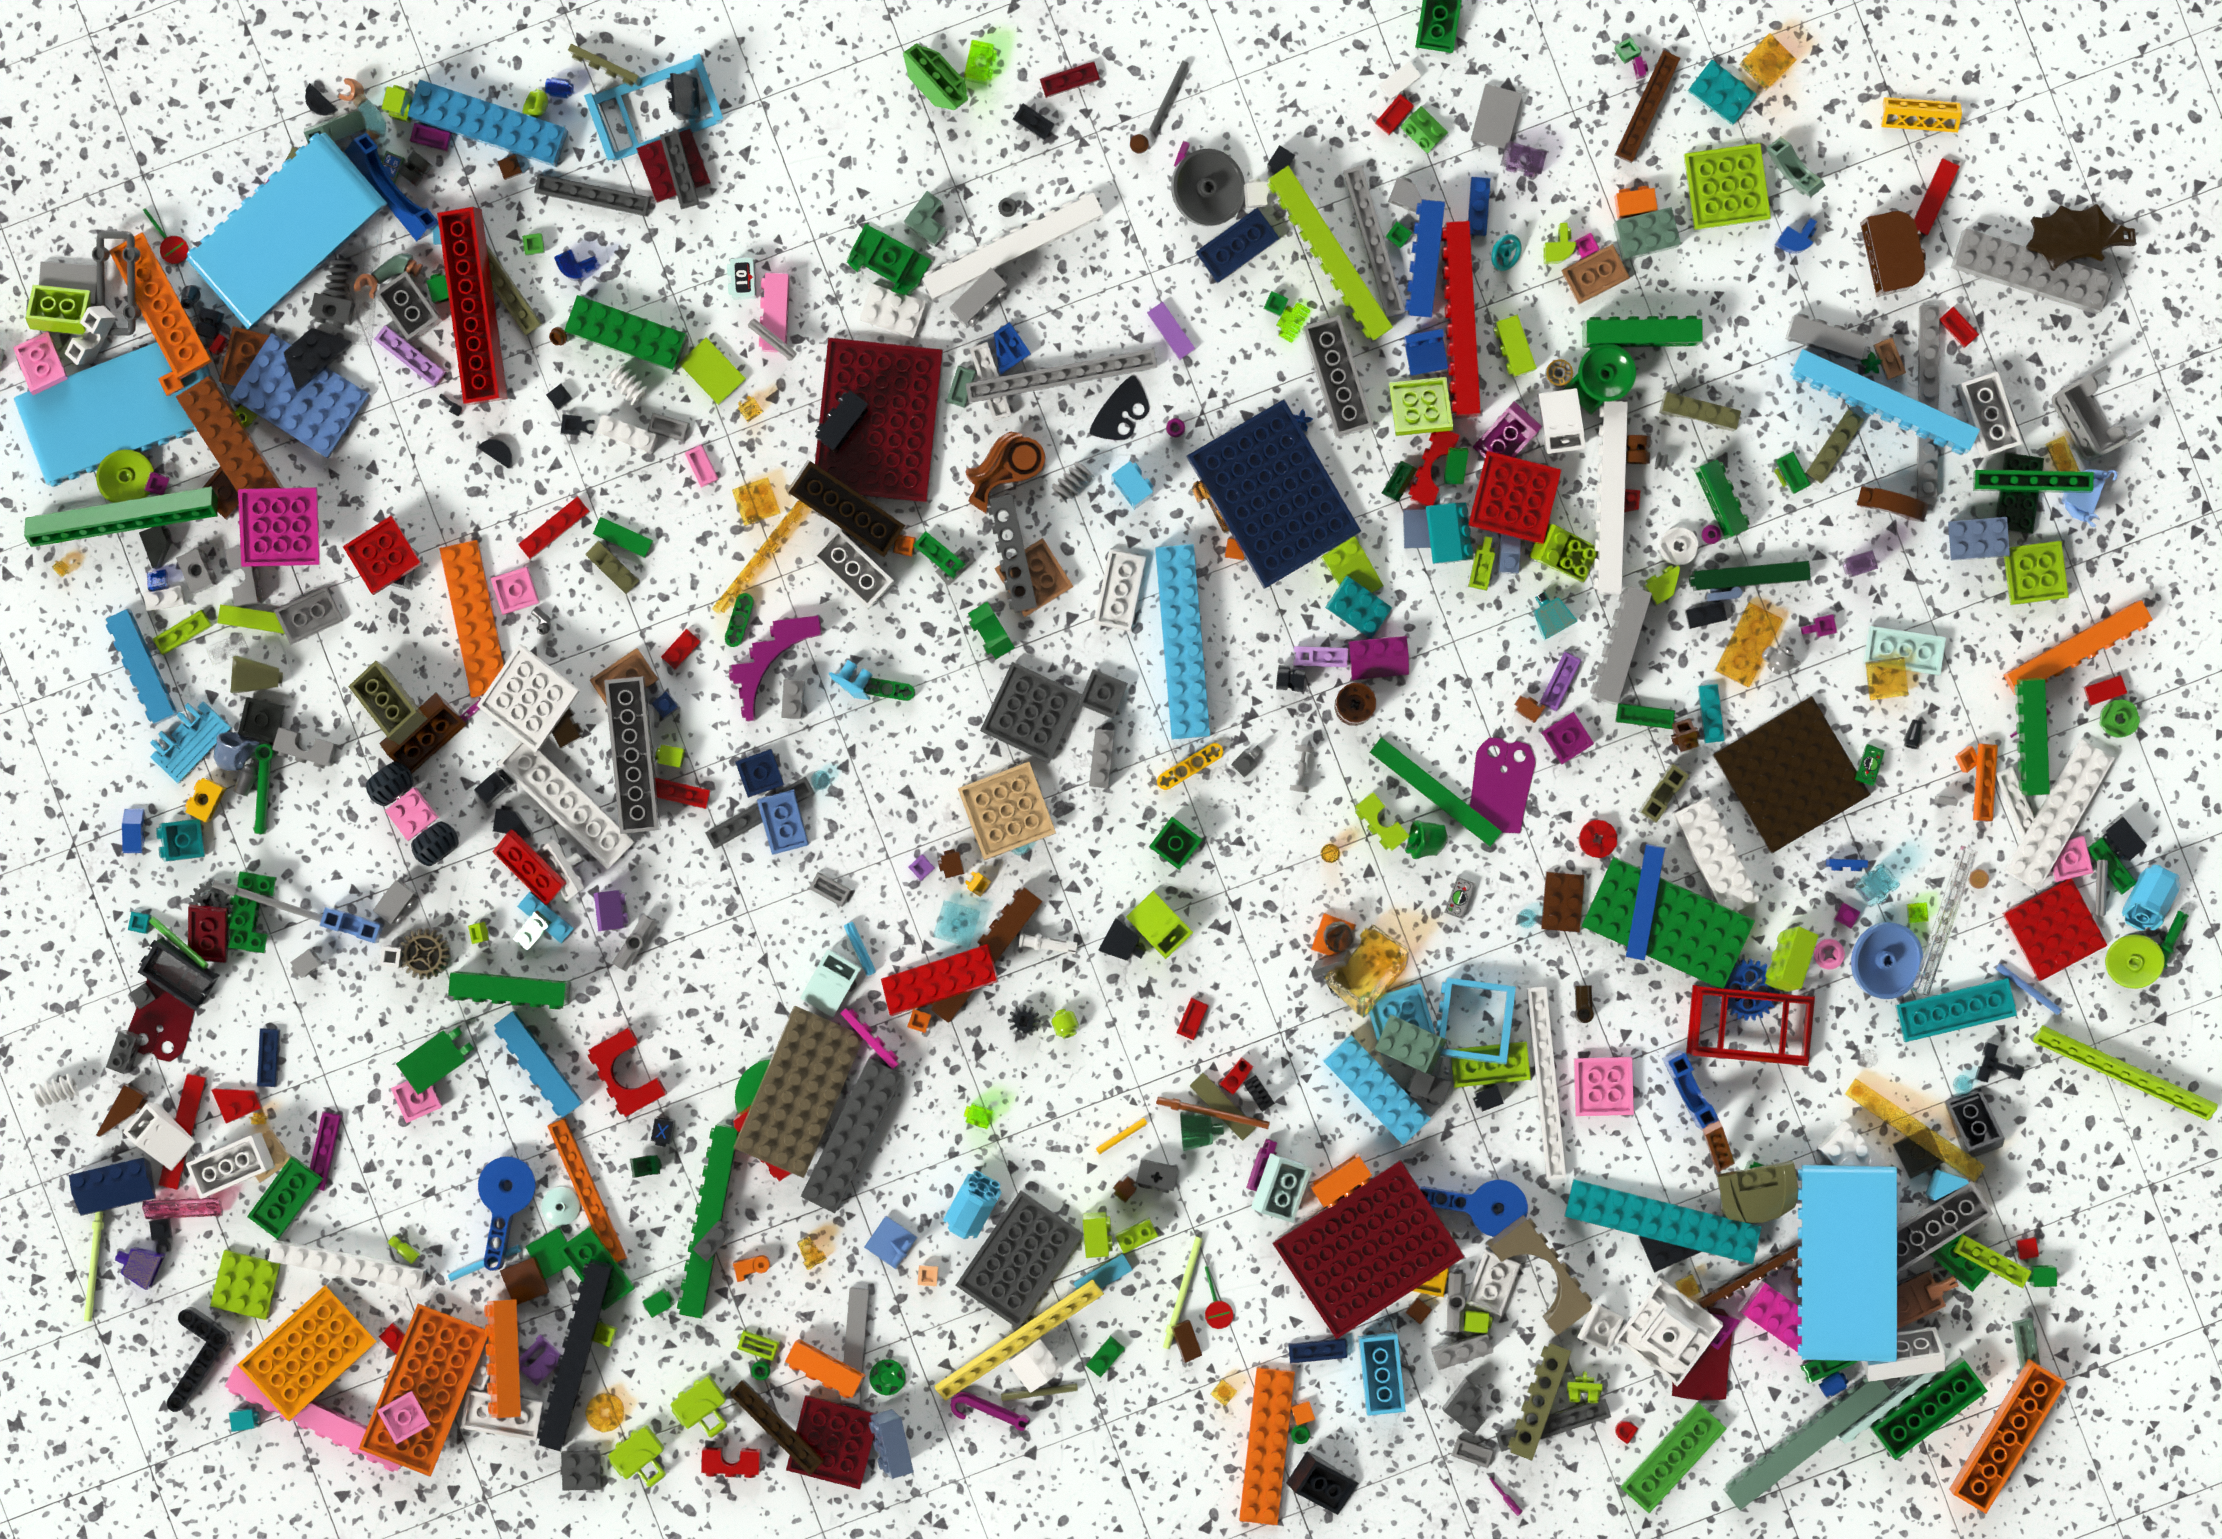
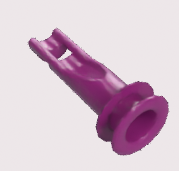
M480 697L474 705L460 715L464 721L480 710L477 706L481 700Z

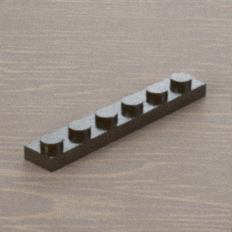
M744 1379L729 1393L809 1475H812L824 1462L802 1437Z

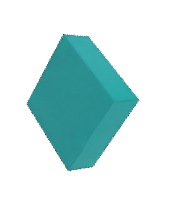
M131 911L128 930L148 934L149 920L152 915Z

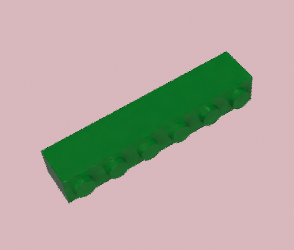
M1975 470L1973 472V491L2093 492L2094 472Z
M2017 679L2014 690L2015 695L2018 697L2015 711L2019 721L2016 724V731L2019 734L2017 751L2020 753L2018 770L2021 772L2019 790L2026 796L2050 794L2045 679Z

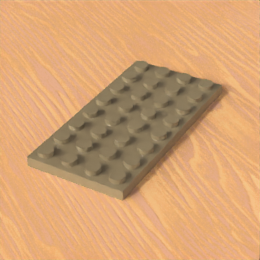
M793 1006L733 1148L805 1178L863 1041V1037L848 1028L800 1007Z

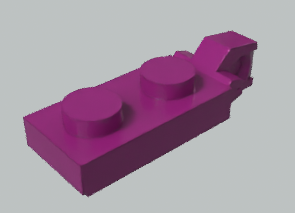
M1266 1138L1263 1148L1260 1147L1246 1186L1247 1189L1257 1192L1270 1153L1277 1154L1275 1152L1277 1142Z

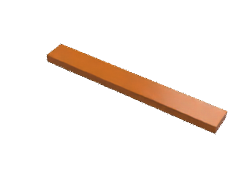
M566 1118L548 1125L547 1127L592 1229L617 1263L627 1259Z

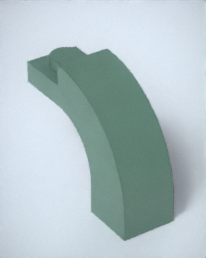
M1781 136L1766 148L1779 171L1802 195L1806 194L1812 197L1826 186L1821 178L1812 173L1802 163L1791 143Z

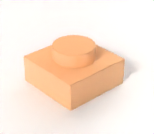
M919 1265L917 1285L937 1286L938 1266Z

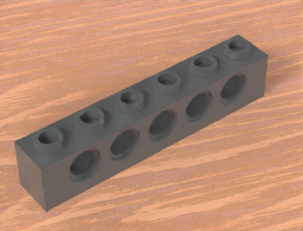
M1013 495L990 499L991 504H987L989 516L993 515L994 523H991L993 534L998 535L999 541L995 542L997 553H1002L1003 560L999 561L1001 571H1006L1007 579H1004L1006 591L1010 590L1011 598H1008L1009 607L1014 609L1015 613L1035 609L1037 604ZM1004 511L1009 514L1007 521L1001 522L998 519L1000 512ZM1010 530L1013 533L1011 540L1007 541L1002 538L1004 531ZM1009 549L1016 550V558L1008 559L1006 557L1007 551ZM1019 568L1021 570L1020 577L1013 578L1010 575L1011 570ZM1019 586L1024 587L1026 591L1022 597H1017L1014 593L1015 589Z

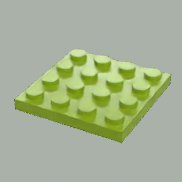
M1760 143L1684 153L1694 230L1771 219Z

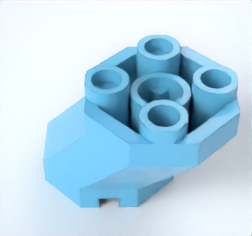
M2152 865L2151 868H2146L2140 873L2138 881L2122 910V915H2125L2126 924L2138 930H2145V927H2151L2150 930L2159 928L2163 924L2164 918L2179 892V875L2162 868L2160 865Z
M980 1171L968 1174L943 1219L945 1223L948 1222L949 1231L963 1239H968L969 1236L977 1238L1002 1193L999 1189L1000 1183L987 1177Z

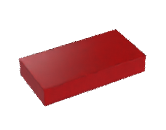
M1399 94L1377 119L1375 124L1387 135H1390L1414 108V105L1403 95Z
M1954 306L1939 319V322L1963 348L1979 335Z
M2121 675L2084 687L2090 706L2127 694Z
M1191 998L1176 1033L1194 1040L1209 1005Z

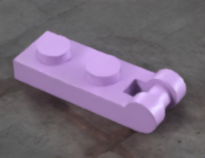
M1294 646L1296 656L1295 660H1293V666L1347 668L1348 648ZM1303 653H1309V660H1303Z

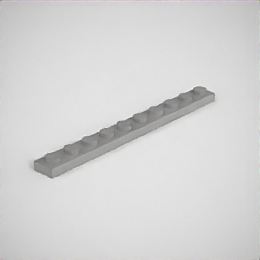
M1919 306L1918 401L1938 410L1939 306ZM1918 436L1917 498H1937L1938 445L1934 444V440L1931 438L1923 439Z
M1148 349L966 383L965 385L969 403L1156 369L1157 362L1154 349Z

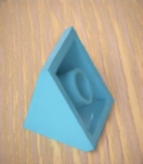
M1933 1168L1925 1194L1928 1198L1936 1201L1969 1184V1182L1960 1176Z

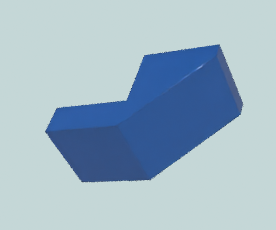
M124 809L122 819L123 853L143 852L145 842L142 829L145 817L144 809Z

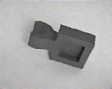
M1257 745L1249 754L1243 751L1231 765L1245 778L1258 764L1254 759L1263 750Z

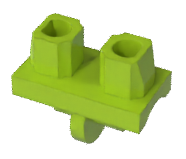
M1583 1371L1582 1377L1575 1376V1382H1567L1566 1392H1569L1570 1402H1580V1394L1586 1393L1588 1394V1403L1597 1404L1602 1393V1384H1595L1594 1377H1587V1371Z

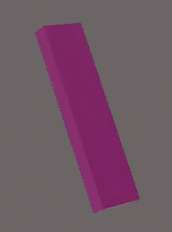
M325 1111L322 1112L310 1169L323 1178L316 1188L323 1191L326 1190L342 1115Z

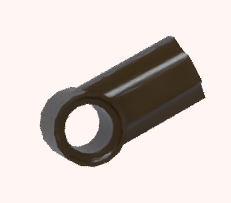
M1592 985L1575 986L1574 1015L1575 1019L1580 1023H1588L1594 1018ZM1582 1009H1586L1589 1012V1017L1586 1020L1580 1018L1579 1014Z

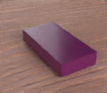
M414 123L410 142L448 152L452 132Z

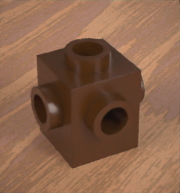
M1690 718L1672 724L1674 735H1671L1673 745L1678 746L1680 752L1699 747L1698 738H1700L1698 728L1694 727Z

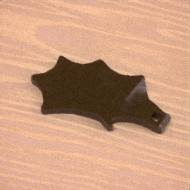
M2095 204L2089 209L2082 211L2059 206L2051 216L2043 218L2032 217L2030 221L2034 232L2032 239L2026 245V249L2041 254L2049 263L2050 269L2055 271L2059 266L2070 260L2092 257L2102 262L2105 259V256L2102 254L2103 250L2112 246H2135L2137 243L2134 228H2127L2111 222L2099 205Z

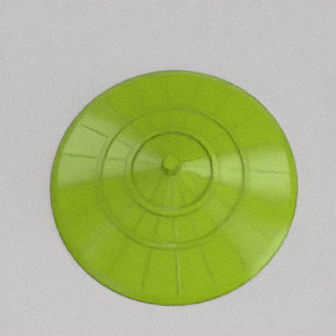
M118 450L107 455L101 461L96 473V483L100 493L112 503L146 498L150 492L145 491L144 488L150 471L154 472L150 461L141 453L134 450Z
M2138 934L2123 936L2116 940L2108 949L2105 958L2106 970L2109 976L2117 984L2132 989L2143 988L2155 982L2160 977L2165 963L2164 954L2160 946L2151 938Z

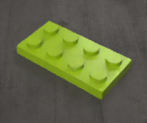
M1527 1041L1509 1043L1506 1065L1451 1057L1454 1088L1531 1080ZM1500 1044L1450 1050L1499 1056Z

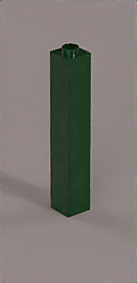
M1809 561L1693 571L1692 576H1689V585L1693 587V591L1809 581L1811 580Z

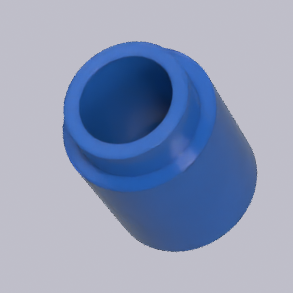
M1837 1371L1821 1380L1822 1383L1818 1385L1827 1398L1829 1396L1833 1397L1847 1388L1846 1384L1849 1382L1843 1372L1839 1374Z

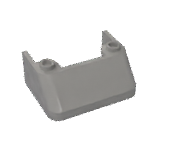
M2107 365L2052 396V404L2081 456L2087 461H2092L2130 442L2145 432L2141 429L2128 436L2125 429L2121 426L2109 428L2091 397L2099 388L2095 376L2108 369Z

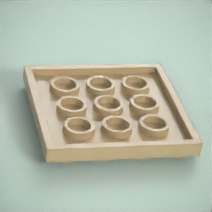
M1030 762L957 788L984 861L1056 834Z

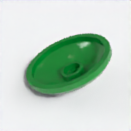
M1601 344L1591 348L1583 356L1578 368V378L1582 389L1590 397L1602 402H1612L1624 397L1631 390L1636 379V367L1634 360L1625 349L1614 344ZM1603 371H1607L1609 373V376L1607 378L1602 376Z

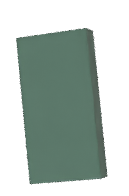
M958 365L946 401L947 403L965 408L968 400L965 384L974 381L975 370Z

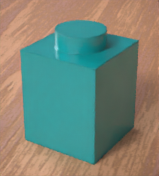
M256 1407L232 1410L229 1413L232 1432L255 1429L259 1426L260 1413L256 1411Z

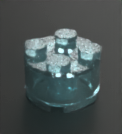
M1884 863L1876 865V871H1868L1854 886V889L1871 907L1877 903L1881 904L1888 898L1886 894L1889 891L1893 892L1901 885Z

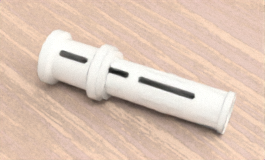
M1021 930L1018 947L1026 946L1032 947L1034 950L1042 948L1076 954L1077 942L1042 937L1040 933L1035 935L1024 933Z

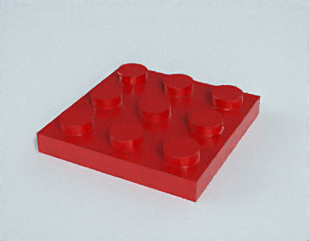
M389 516L342 546L372 595L377 594L422 565L393 516Z

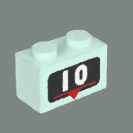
M754 258L730 259V264H727V274L731 276V283H728L729 295H732L734 300L757 299Z

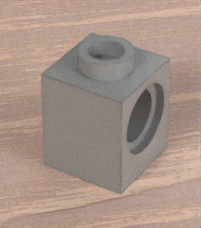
M308 949L291 961L290 964L292 965V972L297 977L304 978L323 965V962L313 949Z

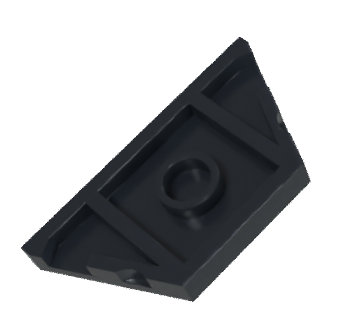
M314 328L309 329L283 352L295 390L299 392L352 346V342Z

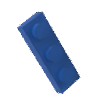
M1471 177L1468 221L1470 222V235L1486 236L1491 178Z

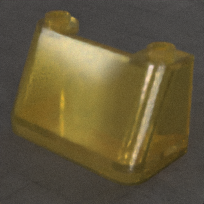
M1374 924L1369 929L1365 928L1360 935V938H1362L1361 944L1351 955L1347 966L1330 970L1325 977L1326 984L1362 1018H1365L1404 971L1409 961L1410 949Z

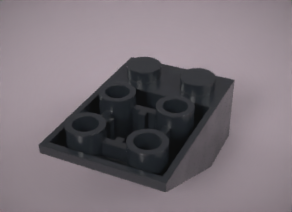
M670 73V79H667V88L672 95V98H668L671 113L678 120L701 119L698 79L696 77Z

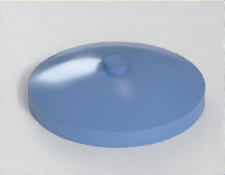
M1893 922L1878 923L1864 931L1855 943L1851 956V970L1857 985L1868 995L1880 999H1894L1907 993L1917 982L1923 967V951L1917 936L1909 928Z

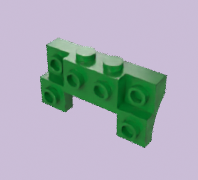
M240 871L237 887L260 895L274 896L277 877ZM231 895L230 905L233 906L232 913L228 915L229 929H231L228 948L266 953V942L269 934L256 932L260 902L238 895Z

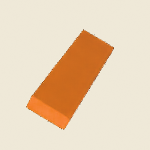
M1978 744L1973 820L1993 821L1998 745Z

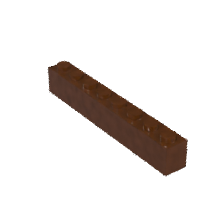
M1025 887L1022 890L1018 888L1012 896L1015 899L1012 904L1009 905L1007 903L1002 909L1001 913L1003 916L999 920L995 918L989 926L991 929L989 934H983L977 942L979 947L986 944L990 946L994 964L1042 903L1040 898ZM974 990L932 1003L933 1007L931 1010L949 1023Z

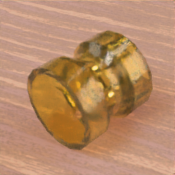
M1326 844L1321 848L1320 856L1323 861L1333 863L1339 859L1340 850L1334 844Z

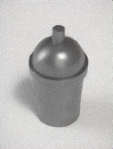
M251 760L250 764H245L239 770L233 790L235 793L248 796L255 779L258 777L257 769L253 766L254 760Z

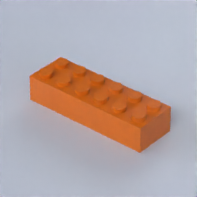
M517 1300L487 1301V1305L484 1306L485 1317H488V1325H485V1335L489 1339V1344H486V1355L489 1356L486 1371L487 1375H490V1383H487V1393L491 1395V1402L488 1403V1413L491 1414V1418L521 1417Z

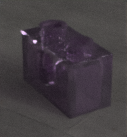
M1508 142L1505 145L1500 166L1506 167V171L1513 173L1521 171L1524 172V176L1534 178L1542 174L1547 152L1518 143ZM1521 156L1526 158L1525 166L1520 163Z

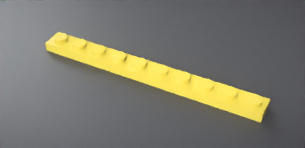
M1092 1279L934 1386L936 1391L945 1401L1104 1295L1102 1289Z

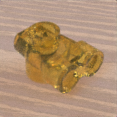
M809 1236L797 1242L804 1258L803 1264L807 1270L812 1269L827 1259L824 1252L819 1251ZM811 1245L810 1249H804V1247Z

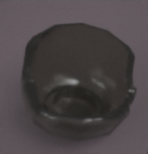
M1341 921L1328 925L1323 934L1325 944L1333 952L1345 951L1354 940L1348 924Z

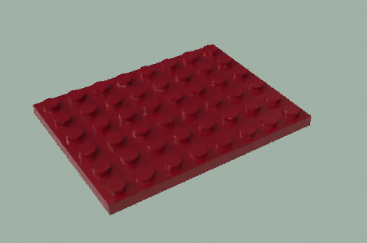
M828 337L819 425L821 423L825 424L828 420L827 414L833 407L837 408L840 404L838 400L844 392L852 391L869 404L870 410L837 453H834L817 440L815 464L861 496L927 503L943 350Z
M1401 1160L1371 1178L1367 1184L1360 1185L1354 1189L1355 1191L1352 1194L1340 1198L1339 1202L1334 1206L1326 1207L1272 1243L1336 1339L1465 1257Z

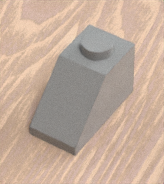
M1397 177L1388 202L1416 213L1417 203H1421V196L1411 179L1401 177L1400 179Z

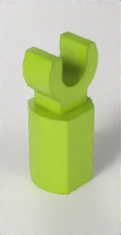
M395 1235L387 1242L397 1249V1253L410 1264H413L420 1255L419 1252L406 1242H401Z

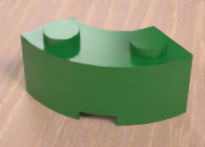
M988 602L968 613L971 618L969 624L974 632L978 630L985 642L982 646L988 655L992 653L996 660L1015 648Z

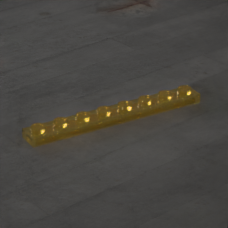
M800 500L796 502L712 607V610L720 615L721 612L725 613L731 606L729 602L732 598H737L743 591L741 587L744 583H749L755 576L753 572L756 568H761L767 561L765 557L768 553H773L779 546L777 542L781 537L785 538L791 531L789 527L793 522L797 523L803 516L801 512L805 507L808 509L809 506Z
M1855 1078L1844 1095L1969 1180L1975 1182L1986 1167Z

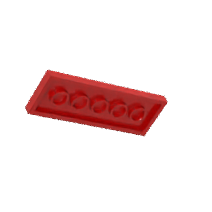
M988 944L881 979L890 1016L999 982Z

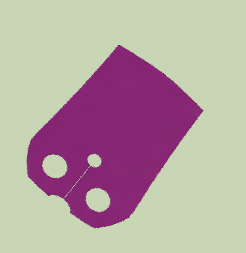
M1488 738L1476 752L1470 807L1502 831V833H1520L1526 801L1535 768V757L1528 744L1518 741L1506 743L1501 738ZM1492 745L1497 746L1500 750L1499 755L1495 758L1490 757L1487 752L1488 748ZM1522 750L1526 755L1525 760L1516 762L1513 758L1514 752ZM1505 765L1507 767V772H1501V766Z

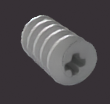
M1078 462L1074 463L1076 469L1069 468L1070 474L1063 473L1065 480L1058 478L1060 485L1052 484L1054 491L1065 503H1067L1066 497L1073 499L1071 492L1079 493L1076 488L1077 486L1084 488L1082 481L1090 482L1087 477L1088 475L1094 478V475L1083 464Z

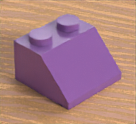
M621 890L594 893L598 932L626 928L628 914L624 912L623 905H626L625 893H622Z

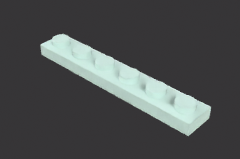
M1936 1372L1906 1377L1890 1390L1892 1394L1837 1436L1844 1444L1853 1441L1861 1431L1870 1428L1874 1421L1883 1418L1891 1408L1900 1405L1904 1398L1914 1394L1921 1385L1930 1382L1933 1376L1936 1375Z

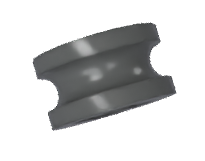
M1658 452L1654 469L1661 468L1662 471L1665 470L1668 454L1661 455Z

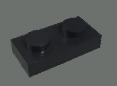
M1024 103L1013 117V121L1044 141L1055 126L1053 122Z
M1723 602L1685 610L1689 629L1727 620Z

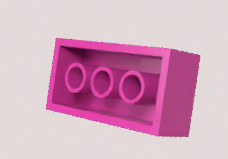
M1761 1280L1740 1312L1798 1352V1344H1802V1336H1798V1324L1802 1325V1317H1798V1305Z

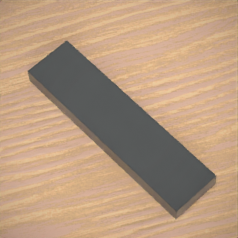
M679 130L660 134L681 210L700 205Z

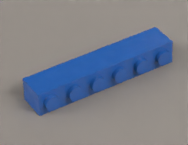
M1421 199V203H1417L1416 214L1419 215V221L1415 222L1414 234H1417L1416 242L1413 241L1411 251V253H1415L1414 261H1410L1409 272H1412V280H1408L1407 285L1410 299H1406L1405 311H1408L1410 316L1432 318L1445 207L1444 201Z

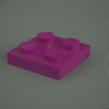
M1574 712L1541 732L1561 765L1594 745V742Z

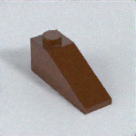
M129 1083L123 1085L96 1136H104L138 1113L148 1103L146 1099L149 1094Z

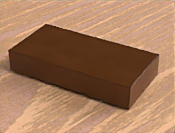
M1187 1319L1171 1327L1183 1362L1187 1363L1202 1356L1190 1320Z

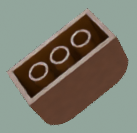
M1892 211L1866 217L1860 222L1876 297L1903 292L1916 285L1925 273L1924 261L1926 260V253L1924 249H1921L1922 235L1920 230L1917 231L1914 219L1905 212Z

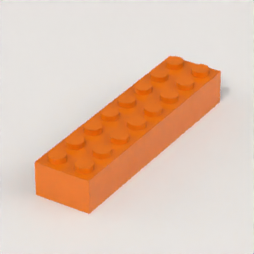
M2027 1360L1950 1486L1949 1490L1953 1495L1987 1514L2067 1382L2063 1378L2033 1360Z

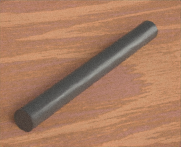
M1182 60L1149 130L1156 133L1189 65L1188 62Z

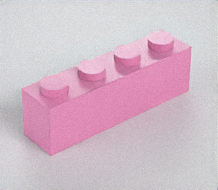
M765 273V278L761 279V289L764 290V297H761L760 308L764 309L763 316H760V323L787 344L790 276L788 274ZM759 336V347H762L763 352H779Z

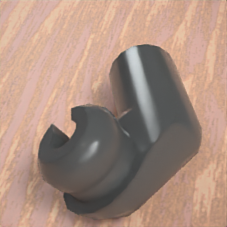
M536 606L531 614L538 619L537 632L544 635L550 630V617Z

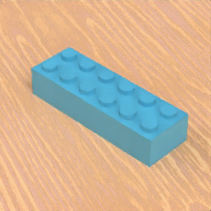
M1351 1034L1322 1060L1402 1145L1431 1119Z

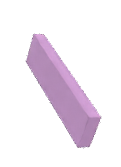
M386 324L374 338L376 342L434 387L447 373Z

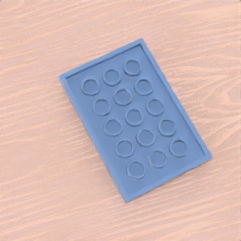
M271 333L235 387L230 398L328 459L370 395L327 367L297 392L283 353L291 345Z

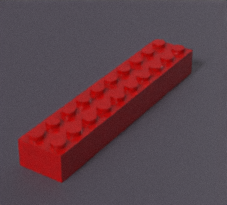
M468 207L439 212L437 216L463 404L475 405L506 400L508 396L482 209Z
M1446 222L1444 227H1442L1441 242H1444V247L1441 249L1442 261H1445V266L1442 269L1443 280H1446L1443 293L1444 299H1447L1448 302L1445 307V318L1449 319V323L1446 326V337H1450V343L1447 345V356H1451V362L1448 364V375H1452V381L1449 383V394L1453 395V400L1450 402L1451 414H1454V418L1478 417L1481 411L1470 222Z

